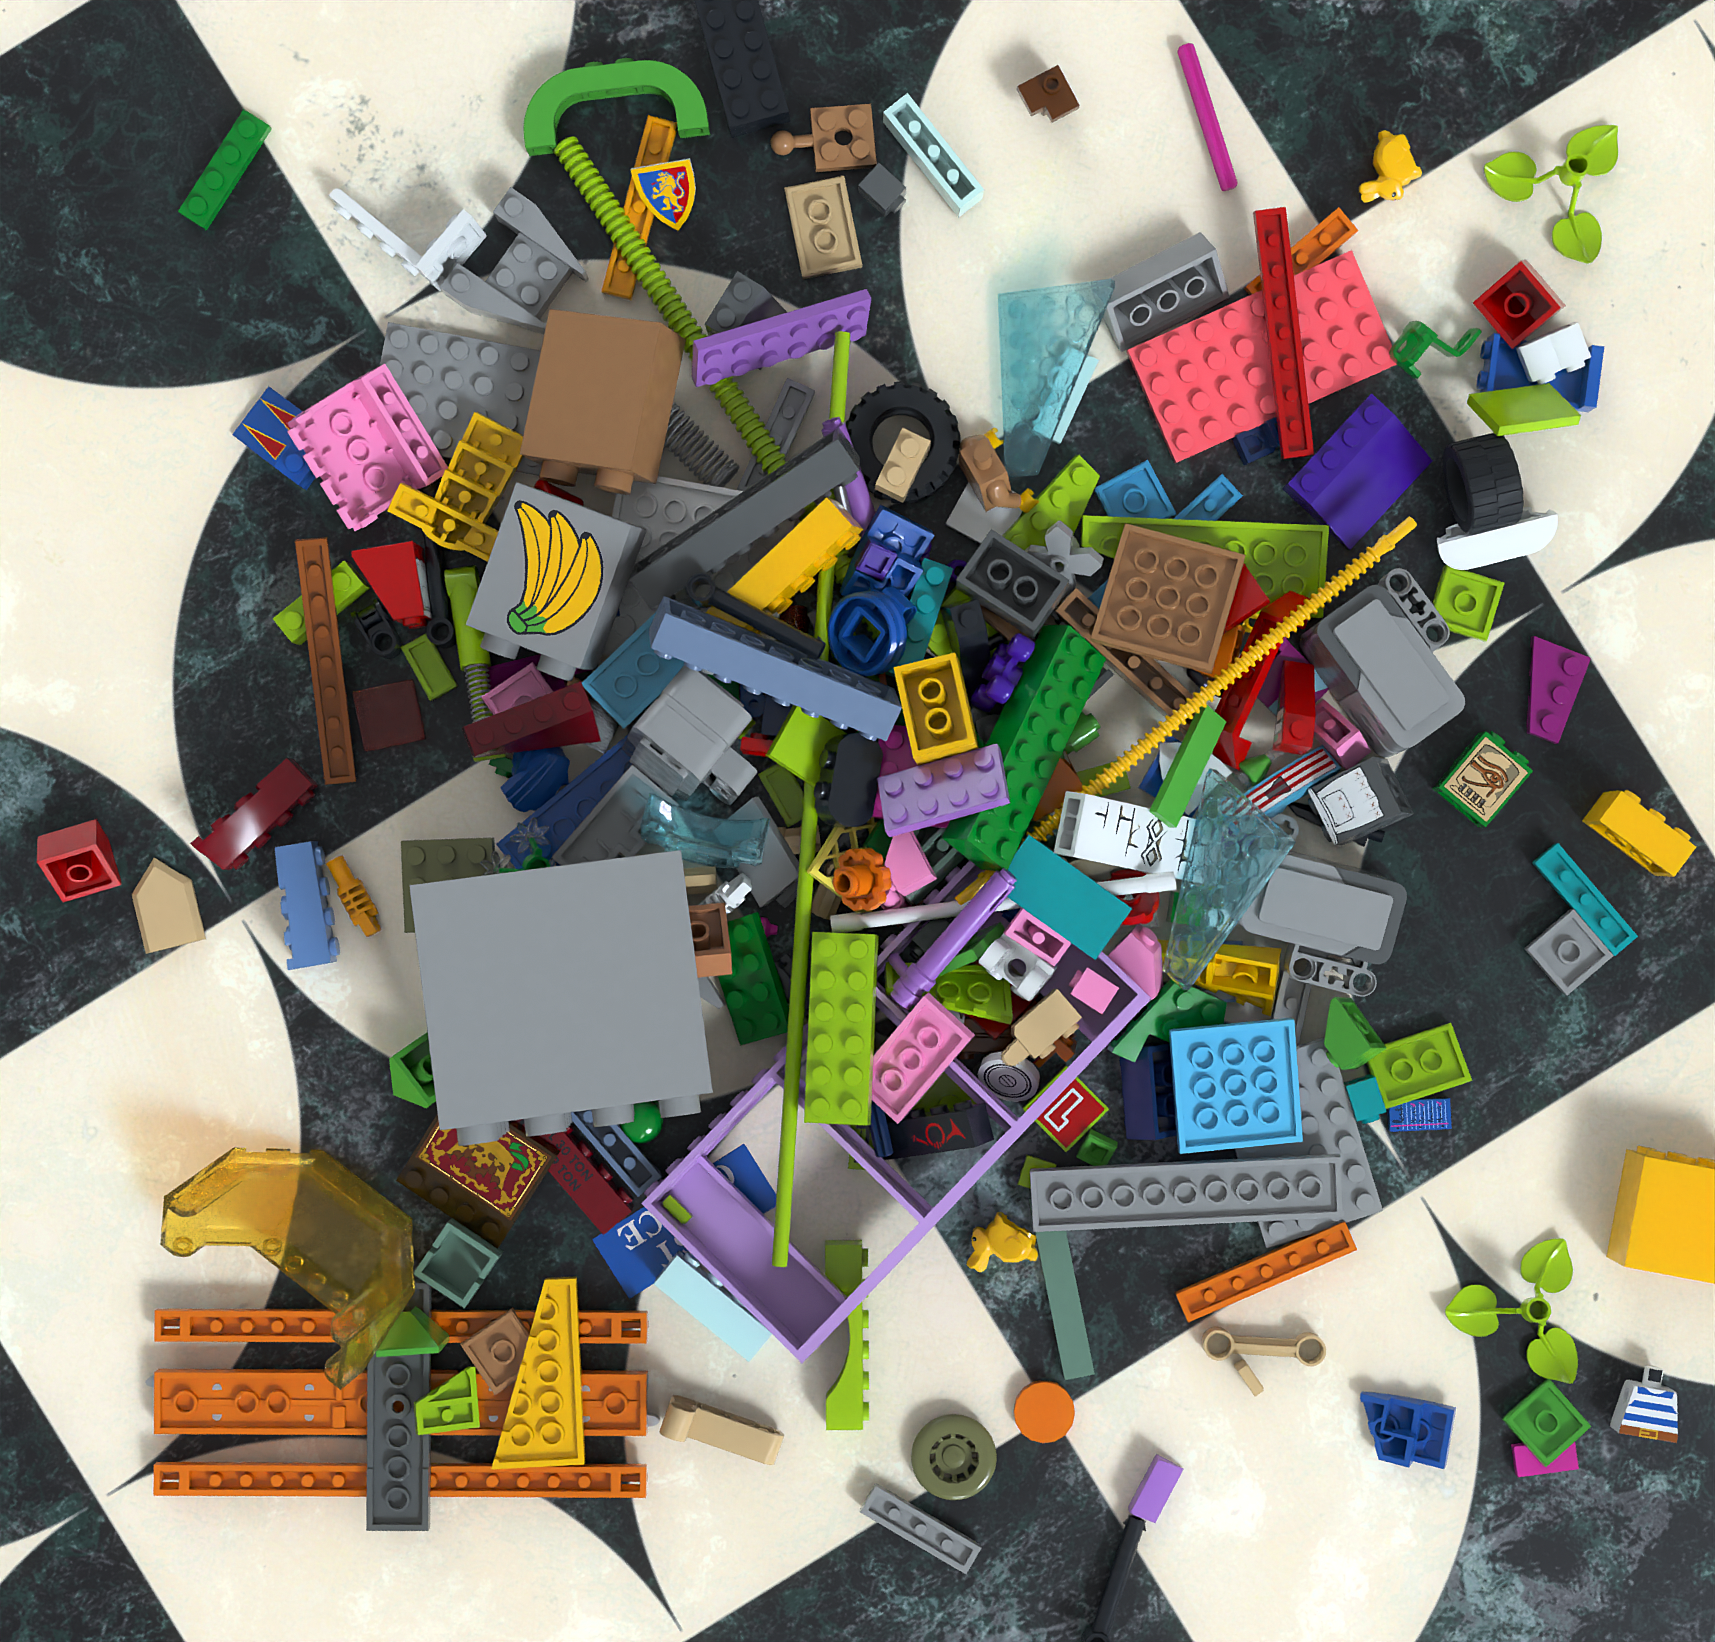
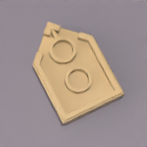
M153 858L132 893L146 954L205 940L206 936L192 880L168 867L157 858Z

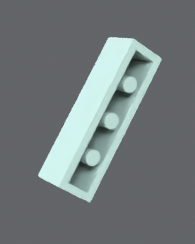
M908 93L883 112V123L958 218L982 200L983 187Z
M678 1251L657 1276L654 1285L750 1362L772 1333L731 1292L724 1288L723 1284L710 1272L707 1274L699 1267L701 1263L692 1254L686 1252L684 1255Z

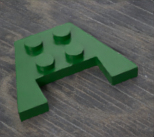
M1172 977L1162 987L1156 997L1149 1001L1146 1005L1147 1009L1136 1021L1132 1020L1125 1027L1127 1031L1117 1041L1113 1040L1107 1049L1116 1055L1135 1062L1149 1034L1170 1043L1169 1029L1224 1024L1227 1002Z

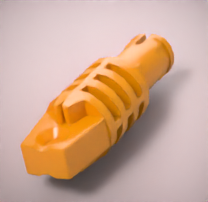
M343 855L327 862L326 865L339 887L336 889L337 895L340 897L354 926L359 925L366 937L381 931L382 929L375 916L379 914L378 910L367 893L363 882L359 878L355 879Z

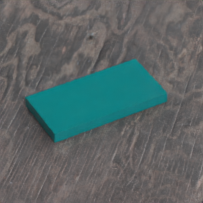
M1028 835L1015 853L1008 868V871L1017 878V881L1014 883L1016 887L1007 897L1094 960L1097 959L1132 910L1127 904L1030 835Z

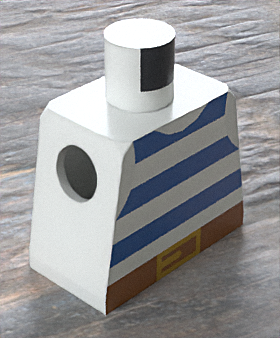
M1646 1365L1642 1382L1632 1380L1624 1382L1610 1423L1611 1428L1620 1434L1677 1443V1393L1671 1388L1661 1385L1663 1369Z

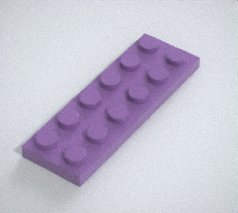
M867 289L694 340L692 380L696 387L705 384L712 385L722 379L741 376L748 371L761 367H771L787 359H797L807 353L820 349L827 350L834 345L835 332L838 331L849 332L850 341H856L866 336L871 297Z

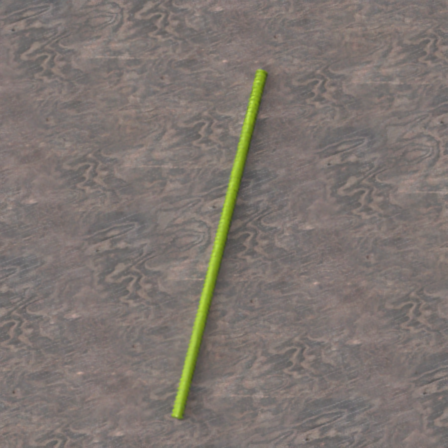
M574 136L563 139L557 144L554 154L560 156L559 161L561 164H565L564 169L566 172H570L569 176L572 180H575V186L580 188L579 191L581 195L585 196V201L591 203L590 209L596 211V218L601 219L600 224L602 227H606V233L612 235L611 240L613 243H617V250H622L621 256L627 258L626 263L628 266H632L631 271L633 274H637L638 282H643L642 288L648 290V297L653 298L652 303L654 306L658 305V312L664 314L662 316L663 320L669 322L668 327L670 329H674L675 333L686 339L684 352L689 353L688 357L692 361L693 341L707 337V335L702 334L701 326H696L697 320L691 318L692 312L686 310V303H681L682 297L679 294H675L677 292L676 288L670 286L671 281L665 278V271H660L661 265L655 263L656 258L654 255H650L651 250L649 247H644L646 244L644 239H639L640 233L634 231V224L629 223L630 218L624 215L625 211L619 207V201L614 200L613 192H608L609 186L603 184V177L598 176V169L593 168V162L588 160L589 156L586 152H583L584 149L582 145L578 144V139ZM734 376L710 385L709 390L711 393H716L715 399L721 401L720 407L726 409V416H731L730 422L737 425L735 428L737 432L742 433L741 439L747 441V448H752L751 454L758 457L756 459L758 464L763 465L762 471L770 474L785 464V454L780 453L781 448L779 445L775 446L774 443L776 441L774 437H769L770 431L764 429V422H759L760 416L758 413L754 414L755 408L748 405L750 401L748 398L743 397V390H738L739 384L738 382H733ZM813 501L804 507L805 513L798 520L801 522L817 507V504ZM842 549L836 555L838 560L835 563L834 569L835 582L841 585L853 558L848 557L849 551L846 549ZM864 616L861 620L862 623H867L868 627L866 629L868 632H873V640L877 639L881 632Z

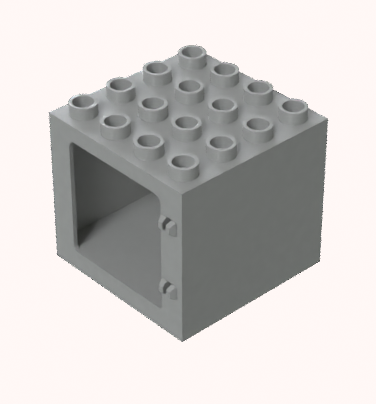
M681 850L409 885L440 1130L456 1128L458 1146L498 1141L506 1132L510 1131L508 1121L524 1119L526 1136H537L567 1131L566 1128H569L570 1123H572L571 1112L592 1110L594 1127L634 1122V1104L656 1100L659 1101L661 1118L701 1112L699 1095L713 1093Z

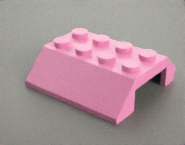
M382 364L346 384L287 423L290 427V430L287 431L299 451L304 449L306 454L303 455L306 463L316 478L319 476L322 478L321 487L331 503L339 505L340 508L337 512L348 529L353 528L354 531L369 525L378 519V514L389 508L400 483L403 482L415 489L423 488L442 477L445 469H448L447 464L386 364Z

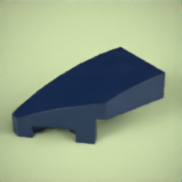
M1277 417L1267 420L1264 424L1249 431L1241 432L1232 438L1243 465L1272 454L1275 448L1280 445Z

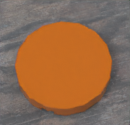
M1041 1380L1034 1381L1025 1386L1017 1395L1014 1404L1015 1422L1021 1433L1030 1440L1040 1443L1055 1442L1065 1436L1073 1425L1075 1416L1073 1400L1067 1390L1058 1383Z

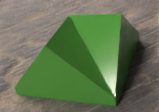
M426 1032L389 1058L393 1095L424 1108L436 1102L428 1032Z
M417 1306L408 1312L379 1313L376 1357L440 1353L449 1342V1334Z

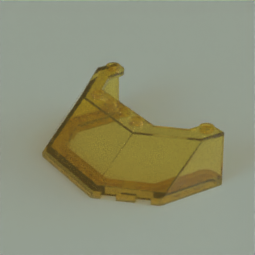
M234 1147L164 1196L160 1245L172 1255L189 1257L204 1246H250L336 1314L331 1321L330 1335L340 1345V1350L326 1361L324 1374L340 1390L364 1371L415 1292L412 1218L323 1150L310 1149L309 1153H290V1149L266 1148V1152H246V1148Z

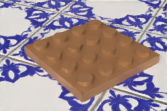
M1125 523L1094 625L1091 642L1212 674L1246 555Z

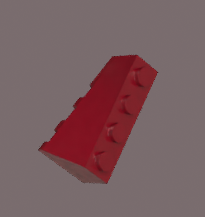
M581 681L462 728L473 758L601 742L594 713Z
M286 758L256 785L255 788L258 792L255 795L250 792L234 804L233 809L236 812L232 815L227 814L222 818L219 817L210 825L212 827L210 835L205 839H201L198 836L190 844L221 869L231 870L234 868L237 870L249 860L250 857L247 854L255 846L259 849L270 840L272 836L269 833L277 825L281 828L294 816L291 812L299 804L301 806L306 805L316 795L313 790L319 785L294 759Z

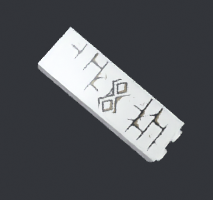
M1066 791L1054 853L1151 874L1174 871L1175 879L1213 886L1225 825L1182 816L1177 828H1169L1149 812L1150 808Z

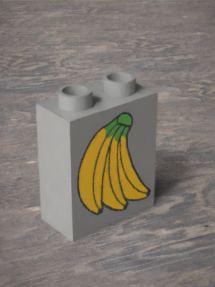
M516 482L466 625L485 632L480 647L492 653L516 659L520 646L540 653L541 657L536 669L557 678L572 681L576 668L596 670L647 530L540 489Z

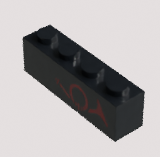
M966 1100L953 1104L954 1108H948V1104H941L929 1108L930 1112H925L924 1107L910 1110L898 1124L886 1114L885 1117L893 1154L882 1158L884 1160L974 1148L994 1140L985 1103L972 1105L971 1100Z

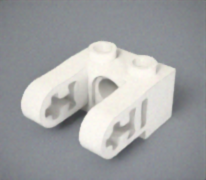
M1004 933L989 946L978 962L994 978L1000 981L1004 978L1013 985L1010 989L1019 997L1028 1001L1037 997L1058 968L1056 965L1054 967ZM1014 959L1024 961L1026 965L1024 975H1016L1012 971L1011 963Z

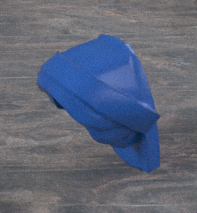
M562 746L514 752L512 758V777L500 788L508 802L516 810L521 812L536 811L550 800L561 786L569 784L568 769L570 760L563 752Z

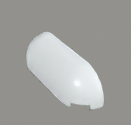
M1524 507L1519 522L1473 534H1466L1460 529L1458 524L1446 528L1444 536L1441 538L1437 537L1438 552L1445 564L1458 570L1473 569L1532 554L1544 548L1555 535L1558 525V514L1550 509L1545 514L1532 512V507Z

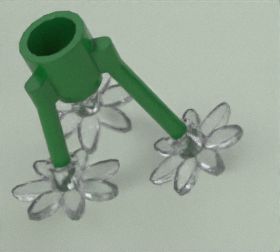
M535 817L530 820L528 827L521 822H517L516 826L520 833L512 835L510 840L521 842L517 849L519 854L523 853L528 847L532 854L524 859L522 868L515 869L507 867L511 860V855H506L500 860L498 853L493 851L491 853L492 862L486 860L480 862L483 868L488 870L482 876L556 866V861L553 858L548 861L542 856V849L538 846V844H550L549 840L542 836L549 830V826L544 825L537 828V819Z

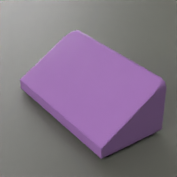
M1156 1454L1128 1506L1129 1512L1137 1517L1156 1523L1184 1469Z

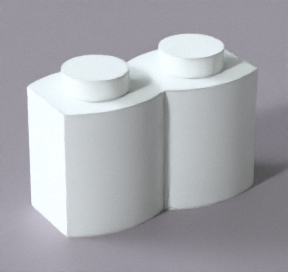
M1572 322L1515 347L1528 381H1537L1538 385L1555 379V373L1566 368L1567 372H1572L1584 367V360L1591 357L1578 322Z

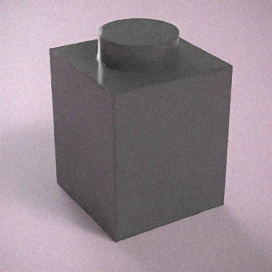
M880 163L858 185V193L884 217L891 211L895 214L906 202L904 198L906 187Z

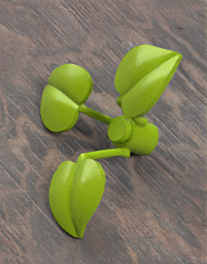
M1594 126L1576 133L1567 144L1566 155L1568 158L1563 165L1556 166L1553 170L1537 178H1534L1537 171L1536 165L1528 155L1521 152L1502 154L1484 165L1486 180L1491 189L1501 198L1512 202H1520L1531 197L1533 194V184H1539L1554 175H1559L1563 184L1573 186V192L1568 210L1569 219H1561L1553 227V245L1559 253L1567 258L1586 264L1592 263L1598 256L1601 248V227L1592 214L1583 212L1574 216V210L1579 189L1582 186L1581 181L1585 175H1605L1614 168L1618 159V126Z
M1550 1239L1540 1242L1530 1248L1523 1256L1520 1273L1525 1281L1535 1284L1534 1292L1536 1296L1525 1299L1520 1308H1496L1497 1299L1495 1294L1482 1285L1464 1287L1445 1308V1315L1454 1327L1463 1333L1476 1337L1488 1336L1498 1329L1499 1322L1496 1314H1521L1526 1321L1538 1323L1537 1334L1539 1339L1531 1341L1527 1347L1526 1358L1530 1368L1537 1375L1546 1379L1568 1384L1574 1382L1578 1368L1575 1343L1571 1336L1561 1328H1551L1544 1335L1543 1330L1544 1326H1546V1321L1551 1315V1306L1543 1299L1544 1295L1540 1291V1288L1548 1293H1557L1564 1290L1571 1282L1573 1266L1565 1239Z

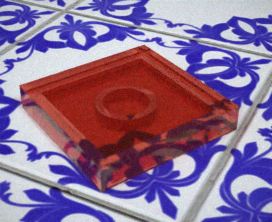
M413 679L352 692L365 752L426 740Z

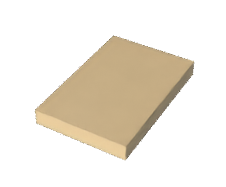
M840 176L785 187L802 278L808 279L862 268L845 177Z

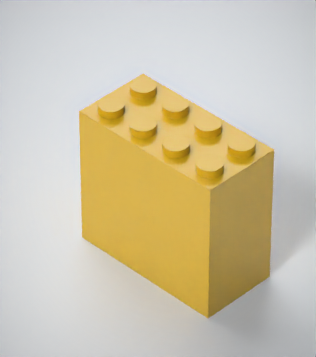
M1639 1145L1637 1146V1151L1626 1149L1606 1257L1628 1268L1715 1284V1160L1703 1157L1696 1159L1668 1151L1666 1156L1665 1152Z

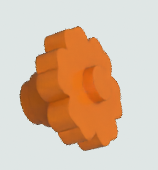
M872 848L849 849L845 854L841 855L838 859L840 868H837L833 874V887L842 896L843 904L849 906L853 911L862 909L869 911L877 909L880 904L885 903L887 899L885 891L891 888L892 883L890 869L882 866V855L875 852Z

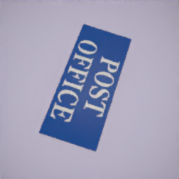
M745 1144L712 1163L763 1214L776 1207V1193ZM645 1207L617 1223L606 1234H600L592 1239L629 1299L654 1284L657 1276L678 1251L684 1255L686 1252H689Z

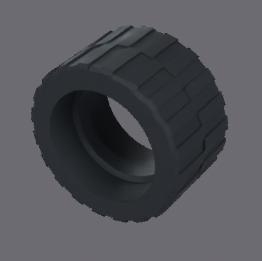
M1493 432L1447 444L1442 458L1444 484L1451 511L1460 529L1466 534H1473L1519 522L1524 506L1522 480L1514 452L1505 436H1497Z

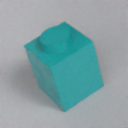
M1368 1074L1344 1082L1356 1121H1361L1362 1124L1371 1123L1380 1119L1379 1114L1387 1112L1375 1076Z

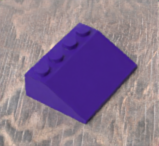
M1371 393L1282 489L1320 525H1328L1329 533L1346 549L1351 550L1433 460L1399 419Z

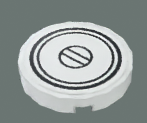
M1001 1052L991 1053L983 1058L978 1071V1078L996 1097L1006 1101L1018 1102L1028 1100L1035 1095L1039 1086L1040 1075L1034 1064L1025 1058L1016 1066L1013 1065L1011 1067L1002 1063L1003 1061L1000 1060Z

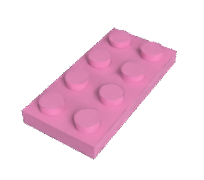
M929 992L923 996L873 1056L872 1101L897 1124L903 1120L975 1036Z

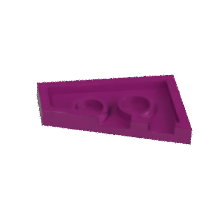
M1532 636L1530 648H1532V658L1529 667L1531 680L1530 696H1528L1527 733L1558 744L1591 658Z

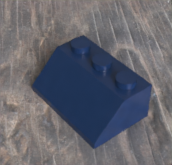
M1144 1043L1135 1062L1121 1056L1119 1059L1126 1139L1158 1140L1176 1136L1170 1043Z

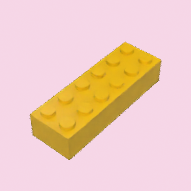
M826 497L730 588L727 593L770 615H773L775 612L781 614L792 604L793 601L790 598L798 591L801 593L806 591L815 582L813 577L821 569L825 572L837 562L838 558L836 555L843 548L849 550L860 540L861 537L858 534L864 529L840 502ZM713 606L705 612L757 634L761 633V631Z

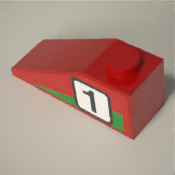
M1284 660L1272 750L1303 755L1313 745L1316 719L1314 665Z

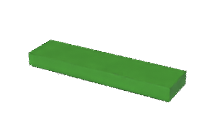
M1208 705L1206 708L1201 706L1199 708L1200 713L1195 714L1149 811L1169 828H1177L1227 722Z

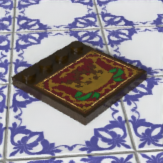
M437 1113L396 1181L498 1249L561 1151L539 1136H526L525 1127L515 1120L508 1121L510 1131L506 1132L498 1141L458 1146L456 1128L440 1130Z

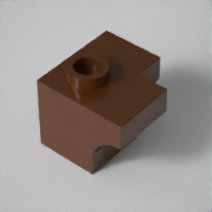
M1059 65L1017 86V91L1030 116L1041 113L1042 116L1047 115L1051 123L1079 109L1080 105Z

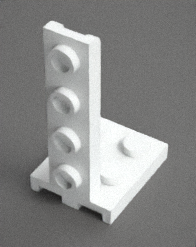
M334 189L329 194L336 203L334 210L347 221L350 217L354 218L358 222L356 228L369 239L374 235L381 241L378 246L392 258L397 254L404 260L401 265L413 276L420 273L439 291H441L440 286L457 262L463 265L487 237L475 219L463 209L459 214L450 218L446 225V230L439 238H435L429 243L426 253L422 257L341 189Z

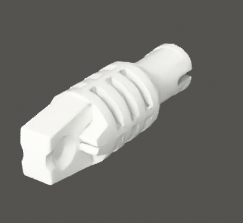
M741 873L730 882L726 881L721 884L718 889H715L699 905L725 903L727 916L745 900V895L752 889L751 879L744 873Z

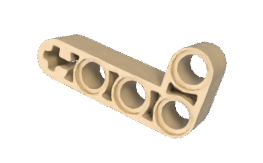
M679 1395L671 1396L659 1431L662 1436L674 1441L685 1442L688 1437L767 1465L775 1464L784 1438V1433L775 1428Z

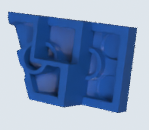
M880 504L850 562L840 589L841 595L847 596L851 593L862 591H877L881 593L884 588L894 586L904 596H908L924 571L919 560L934 537L933 531ZM868 539L887 546L898 554L883 581L857 570L854 566Z
M1361 1392L1360 1400L1365 1407L1370 1433L1374 1437V1446L1378 1460L1408 1468L1413 1462H1418L1445 1469L1456 1407L1405 1396Z

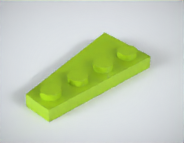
M886 962L884 968L885 995L891 996L890 993L894 990L893 985L900 976L890 963ZM964 965L935 979L936 984L930 989L929 993L946 1009L1011 1025L1013 1019L1010 982L1002 978L1000 981L990 975L986 968L978 965ZM925 991V992L922 994V997H923L924 995H926L928 992Z

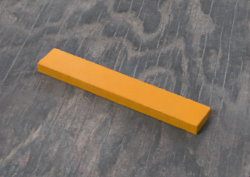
M648 115L634 168L669 161L677 131V122ZM631 177L623 208L625 211L624 215L630 218L629 223L634 224V231L640 233L639 239H644L647 244L654 214L649 211L641 200L633 177ZM614 243L601 292L632 301L637 274H633L631 271L632 266L627 265V258L621 256L622 250H617V243Z

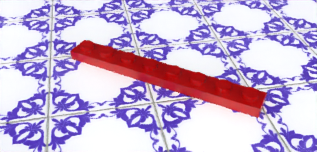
M1286 207L1256 210L1253 212L1281 459L1314 455Z

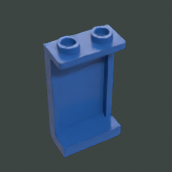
M1493 333L1487 338V341H1483L1480 357L1484 359L1483 371H1480L1476 384L1477 389H1481L1480 393L1538 385L1537 381H1528L1516 348L1512 349L1500 337V333ZM1591 345L1588 348L1591 357L1584 360V367L1572 372H1567L1566 368L1555 373V379L1547 382L1577 411L1590 412L1597 408L1605 346Z

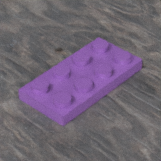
M997 743L877 778L885 832L889 837L1010 803L1001 749Z

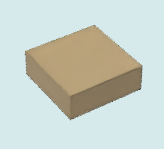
M1241 1359L1234 1364V1367L1254 1396L1264 1391V1387L1245 1360Z

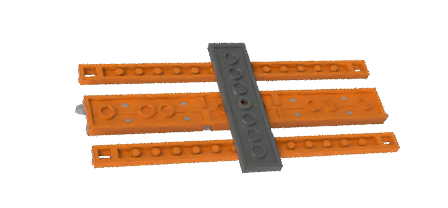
M369 1281L368 1309L155 1310L154 1342H367L368 1364L367 1370L158 1369L154 1372L153 1376L145 1381L148 1386L154 1387V1434L367 1435V1463L156 1462L154 1464L153 1496L366 1497V1531H429L430 1497L646 1498L648 1474L647 1464H584L491 1469L493 1463H431V1435L501 1436L516 1381L497 1395H494L479 1371L476 1370L480 1427L424 1435L416 1434L414 1402L458 1374L459 1370H431V1354L376 1357L379 1313L408 1312L417 1306L449 1334L448 1343H462L508 1311L431 1310V1286L424 1281ZM515 1310L522 1323L530 1332L536 1310ZM578 1310L580 1343L647 1344L648 1311ZM180 1326V1329H165L164 1327ZM623 1328H641V1330H622V1329H623ZM581 1370L584 1436H646L648 1427L655 1426L660 1422L658 1415L647 1412L648 1371ZM163 1480H179V1482H163ZM622 1482H640V1484H622Z

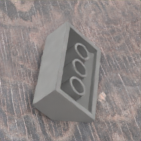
M1201 232L1091 287L1099 312L1121 352L1230 297L1216 248Z

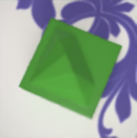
M1090 1129L1078 1149L1076 1157L1093 1166L1107 1165L1117 1148L1118 1142Z

